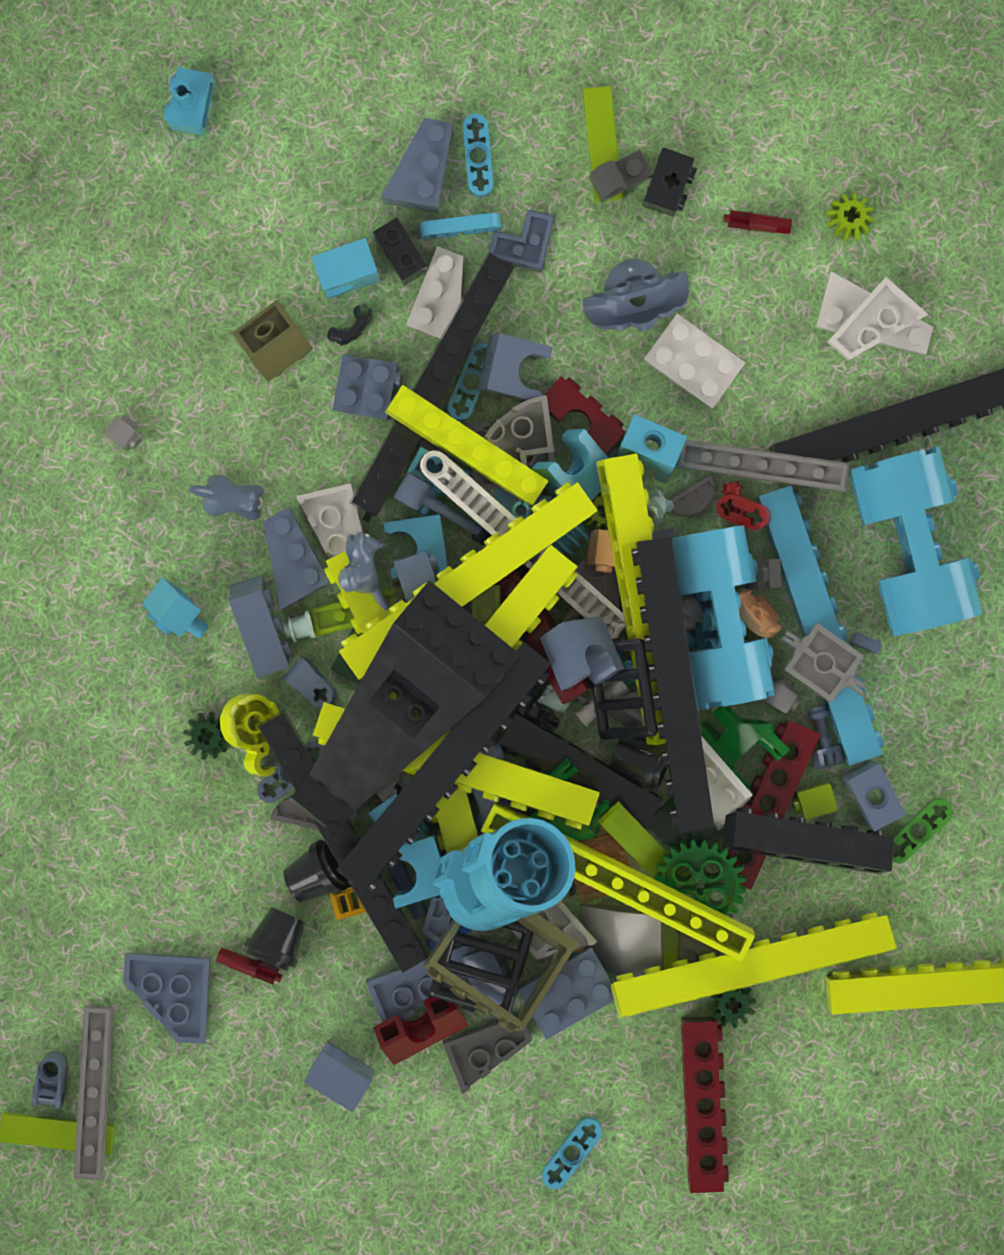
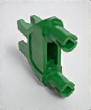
M719 706L711 713L727 730L723 735L707 721L700 724L701 736L748 790L751 786L734 770V764L755 744H761L778 762L791 750L772 732L774 729L770 722L741 718L729 706Z
M566 757L552 772L542 774L567 781L579 770L575 764L571 766L570 763L572 761ZM604 799L594 809L590 825H582L581 830L565 825L566 819L555 816L554 821L537 816L539 810L532 809L527 816L539 820L544 819L547 823L556 827L562 834L574 840L593 839L599 835L601 824L598 820L613 805L610 807V802Z

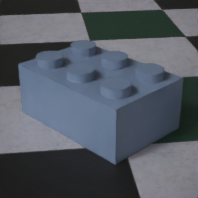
M592 945L586 946L581 951L574 952L569 956L533 1014V1018L546 1040L614 1001L610 986L613 981ZM546 969L519 984L518 992L524 1002H526Z

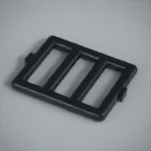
M613 638L612 641L617 653L634 651L637 668L622 669L603 683L638 679L641 697L605 700L603 683L594 684L592 682L595 687L592 689L599 737L603 740L622 739V742L634 741L640 737H653L657 734L658 729L645 642L641 638L629 640ZM643 708L645 726L609 728L607 711Z
M517 921L502 926L522 933L518 949H514L460 933L458 930L437 963L450 972L506 988L502 1004L499 1006L511 1013L534 933ZM455 943L513 960L514 963L510 977L450 960ZM432 979L429 994L432 997L462 1005V1009L471 1012L477 1010L474 1007L476 1003L468 997L466 999L458 997L451 990L442 988L444 981L439 983Z

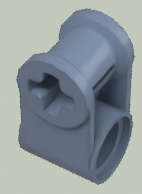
M304 656L284 676L287 683L315 707L322 708L324 702L333 704L336 700V688ZM318 689H327V700L319 701L317 699L319 696Z
M57 1051L50 1052L38 1064L32 1094V1106L46 1104L53 1105L56 1109H62L65 1100V1082L68 1061L62 1053ZM47 1062L55 1063L58 1067V1072L50 1071L47 1067Z

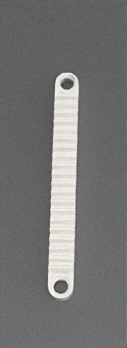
M435 450L423 455L420 461L422 473L491 535L498 532L500 536L510 530L507 525L515 520L516 517L442 452ZM436 456L442 460L443 468L440 472L431 473L427 470L426 462L430 457ZM547 548L524 564L531 569ZM574 571L578 575L568 588L562 585L557 593L586 619L602 616L611 638H619L621 630L626 628L624 614L579 573Z

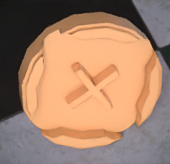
M741 589L738 592L741 599V607L738 610L740 620H743L746 627V635L753 631L761 637L773 638L781 630V624L777 623L780 620L778 613L763 596L758 594L755 597L751 595L752 590Z

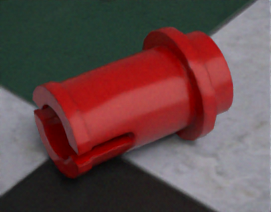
M739 481L722 484L723 490H721V493L742 496L741 489H743V486H740ZM733 500L727 503L729 514L733 511L741 512V509L733 506Z

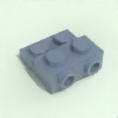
M343 354L332 410L388 421L389 415L385 411L394 399V388H400L403 371L398 370V363Z

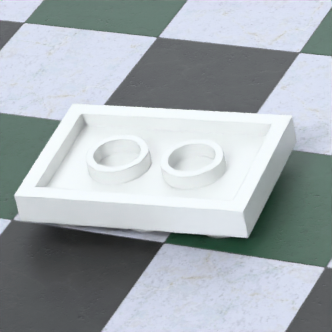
M679 314L675 315L644 358L646 363L710 409H713L745 364L743 360Z

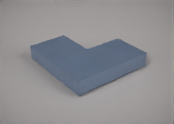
M527 210L521 237L493 231L489 253L509 265L542 272L555 216Z

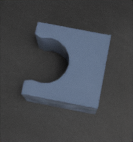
M502 333L490 335L477 390L519 402L542 396L539 390H531L523 385L518 375L519 366L525 357H530L534 360L551 357L553 347Z
M602 616L562 622L540 637L561 690L573 687L589 675L594 684L603 683L624 669Z
M869 760L839 776L844 787L849 790L862 814L860 817L863 823L871 830L877 831L907 815L879 763ZM874 789H879L881 792L880 801L871 804L868 800L869 793Z
M327 1041L310 1068L304 1083L353 1113L371 1084L375 1070Z

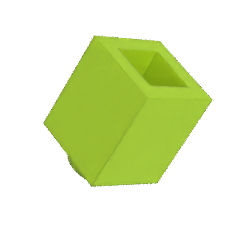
M828 782L796 790V798L792 799L796 815L801 814V817L806 820L838 811L831 784Z

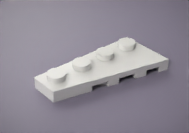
M831 271L816 328L836 332L871 293ZM919 320L879 344L926 355L933 327Z
M351 483L296 496L329 559L346 551V541L349 534L356 536L358 532L363 533L358 508L349 504L354 495Z
M701 736L713 819L719 831L725 827V815L736 812L737 808H742L752 797V794Z

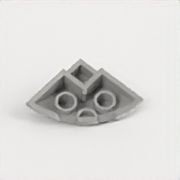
M547 395L526 400L512 407L510 411L495 421L484 436V439L530 469L537 462H555ZM473 471L472 479L484 490L499 488Z
M580 904L582 924L597 940L592 947L601 962L610 971L618 976L633 973L634 977L645 975L644 970L660 966L661 971L664 970L663 922L631 906Z

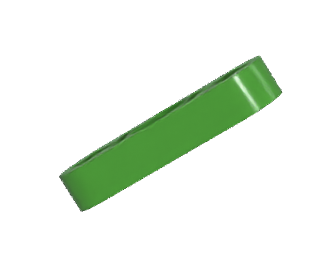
M940 798L932 799L892 836L894 837V843L897 845H901L905 841V839L901 838L904 833L910 841L915 843L913 847L907 843L902 848L904 853L902 856L894 855V863L907 861L950 821L953 809L949 802ZM935 805L939 807L944 805L943 813L945 816L943 818L936 816L931 820V822L935 823L933 828L928 821L922 819L924 814L930 818L935 813L933 809ZM915 823H922L926 828L924 836L918 839L913 838L910 832L911 827Z

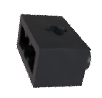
M662 147L642 206L672 217L675 216L677 210L682 211L688 196L683 194L686 183L692 185L697 168L692 167L695 158ZM670 177L675 179V185L672 189L667 188V182Z
M398 218L373 231L375 239L404 286L427 272L426 264Z

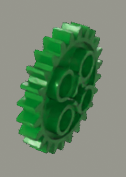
M693 837L689 846L684 840H681L680 850L672 845L670 848L672 856L666 853L663 854L662 859L666 864H657L656 869L661 873L655 874L654 880L682 894H691L696 901L730 917L728 911L737 914L738 908L734 903L743 904L744 898L739 894L746 893V887L740 884L746 881V875L738 874L743 870V864L734 865L737 860V854L728 857V850L718 849V840L710 846L708 845L707 837L703 839L702 844H698L696 838ZM707 863H715L719 866L720 870L717 873H709L704 866ZM680 866H686L691 870V874L686 877L681 876L677 873L676 869ZM696 879H701V882L704 883V888H699V885L695 883ZM719 879H724V880H725L724 883L715 882V881H718ZM675 884H680V885H685V886H682L681 888H676V887H675ZM717 890L723 894L724 898L715 901L709 897V893Z

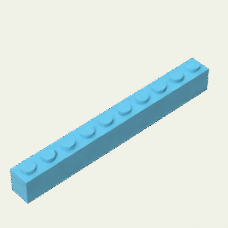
M788 486L756 497L757 502L766 506L770 511L771 519L766 526V530L775 557L780 559L781 574L803 638L808 635L816 623H819L841 640H847L843 624L838 625L835 616L838 613L835 599L833 597L829 598L826 587L829 586L827 575L824 570L820 571L817 560H820L818 548L815 543L811 544L808 533H811L810 524L807 517L802 518L799 507L802 506V501L798 491H793L792 486ZM847 686L839 691L832 703L824 699L827 710L830 711V719L838 743L841 745L845 764L853 765L882 755L880 748L884 747L883 740L879 731L874 732L871 721L875 720L871 706L869 704L865 705L862 695L860 696Z

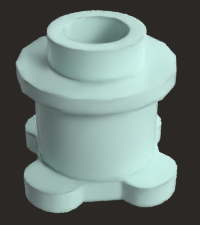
M653 489L650 492L647 510L654 526H657L664 519L665 513L673 509V503L671 500H666L660 490Z
M306 610L305 614L295 617L288 615V621L283 622L287 639L292 638L294 643L297 642V639L308 636L317 638L309 610Z
M550 682L536 700L538 703L546 705L555 714L557 712L562 714L570 705V703L562 704Z

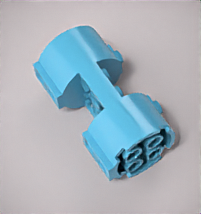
M940 446L926 450L927 455L923 449L878 461L871 465V470H869L868 465L850 469L849 476L862 526L894 518L907 568L906 573L877 581L891 636L931 629L983 614L976 588V579L980 578L977 563H971L969 557L939 564L938 560L942 559V553L939 543H933L931 532L935 531L931 514L926 515L925 509L955 502L954 496L958 495L955 479H950L949 474L946 473Z
M744 525L672 538L680 596L690 595L697 599L703 621L696 625V629L693 630V636L697 642L695 645L696 650L689 651L697 710L709 709L710 706L724 707L767 698V695L774 696L775 691L770 669L772 666L771 660L773 659L772 646L768 643L767 638L744 641L746 627L743 620H740L738 610L741 607V599L734 588L736 585L757 582L758 566L752 558V553L749 554Z
M534 818L518 819L490 834L484 833L459 851L454 850L441 857L432 886L439 888L440 896L450 912L449 915L457 923L471 930L489 931L551 908L560 902L568 893L574 880V854L566 837L550 823Z

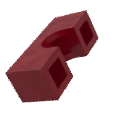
M560 376L545 394L547 395L549 415L560 423L569 413L580 412L584 414L590 424L587 433L607 455L626 432L622 429L624 424L613 414L608 417L600 409L603 406L592 396L586 398L579 392L581 387L573 379L568 377L565 380Z
M431 996L423 1001L427 1011L419 1019L404 1021L397 1014L378 1024L373 1029L381 1050L392 1064L396 1065L469 1026L461 1006Z

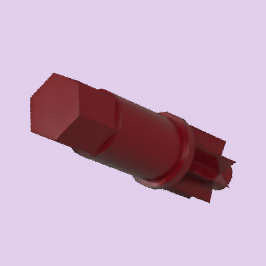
M730 210L729 214H724L723 222L728 223V227L745 229L747 231L790 234L792 219L757 214L753 213V211Z
M222 947L216 958V962L272 985L275 981L280 983L283 977L282 974L278 973L279 968L261 962L262 960H255Z

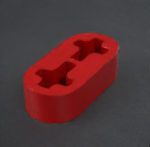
M736 494L725 495L717 502L716 509L719 516L737 525H744L745 528L751 530H759L766 527L770 522L771 514L769 509L758 502ZM733 500V506L741 509V512L733 511L728 514V508L724 507V505ZM759 510V516L763 517V521L754 524V518L746 515V513H754Z

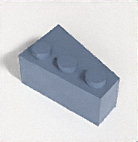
M429 118L423 119L381 196L384 204L434 213L439 212L453 135V124L451 122Z
M286 508L263 521L280 610L287 609L331 584L324 571L323 564L292 509Z
M263 575L231 584L229 603L256 677L289 668V658L293 657L289 642L283 641L281 634L284 631L280 616L275 615L273 596L270 589L267 590Z

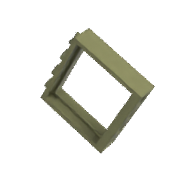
M537 913L517 920V922L556 948L557 952L515 1017L437 963L461 926L453 919L423 967L429 970L427 972L428 976L439 983L442 981L452 986L451 991L462 999L468 997L476 1003L474 1007L487 1016L490 1013L499 1019L498 1024L510 1032L524 1030L578 942Z

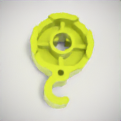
M247 693L238 694L224 706L220 717L221 732L225 740L233 747L246 750L244 766L250 774L264 777L270 776L275 772V768L264 765L260 766V760L269 754L270 746L258 726L261 722L279 713L276 704L270 702L266 697ZM250 717H252L253 722H251L248 726V720Z

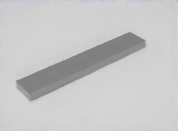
M686 440L679 455L677 467L847 492L851 463Z
M84 1006L74 1179L102 1180L104 1178L114 1007Z

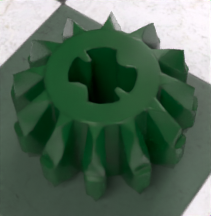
M209 712L206 721L204 714L199 713L197 714L198 722L193 719L188 721L193 730L186 729L183 734L192 736V739L185 741L184 744L185 746L195 745L191 750L192 755H196L201 750L202 760L207 759L209 752L211 757L216 759L219 757L217 749L223 753L228 750L222 743L227 741L221 732L220 717L214 722L215 713ZM205 728H208L207 732L212 731L214 733V737L210 739V744L207 743L208 740L203 741L201 736L205 734Z
M750 987L740 988L710 996L716 1000L715 1002L708 1003L709 1009H717L711 1015L713 1019L721 1018L720 1024L724 1027L728 1024L729 1020H731L733 1028L738 1027L737 1019H741L744 1024H747L748 1019L744 1016L745 1013L755 1014V1011L748 1007V1005L756 1004L755 998L748 997L752 993V989ZM731 997L739 1002L738 1006L734 1004L736 1008L733 1010L725 1005L726 1001L730 1002L728 999Z

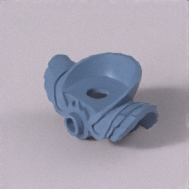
M627 259L617 264L610 271L603 292L583 299V310L590 322L599 329L623 330L632 326L639 331L650 330L654 327L658 318L669 317L686 305L689 295L687 273L680 271L661 276L658 270L647 261ZM645 295V301L642 304L633 305L630 303V299Z

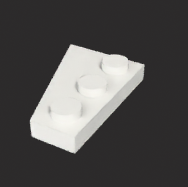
M437 246L406 326L438 339L441 338L461 302L463 256Z
M885 277L828 340V343L849 361L921 320L928 314L892 281Z

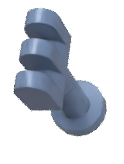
M826 705L810 707V713L807 714L808 720L814 719L817 733L821 734L818 740L820 749L813 750L812 753L815 769L820 770L824 767H832L834 764H842L841 745L831 746L827 732L825 717L830 716V711L826 709Z

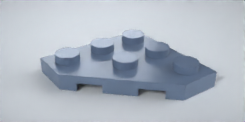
M126 953L123 983L129 990L139 997L146 1009L157 1021L159 1020L176 1042L206 1043L211 957Z

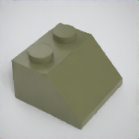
M278 300L232 333L267 382L281 375L286 368L297 360L304 358L313 349Z

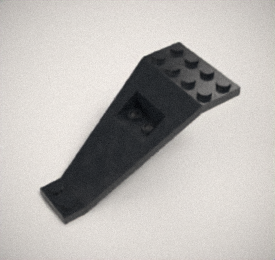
M429 580L390 627L309 775L289 799L331 834L335 835L354 811L478 706L489 695L520 654ZM388 691H394L397 694V699H390ZM412 709L417 710L420 717H412L410 711Z

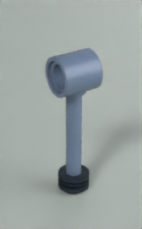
M410 473L406 474L393 498L416 511H419L423 505L473 533V541H477L482 546L485 545L484 541L492 536L486 529L430 496L429 491L432 486Z

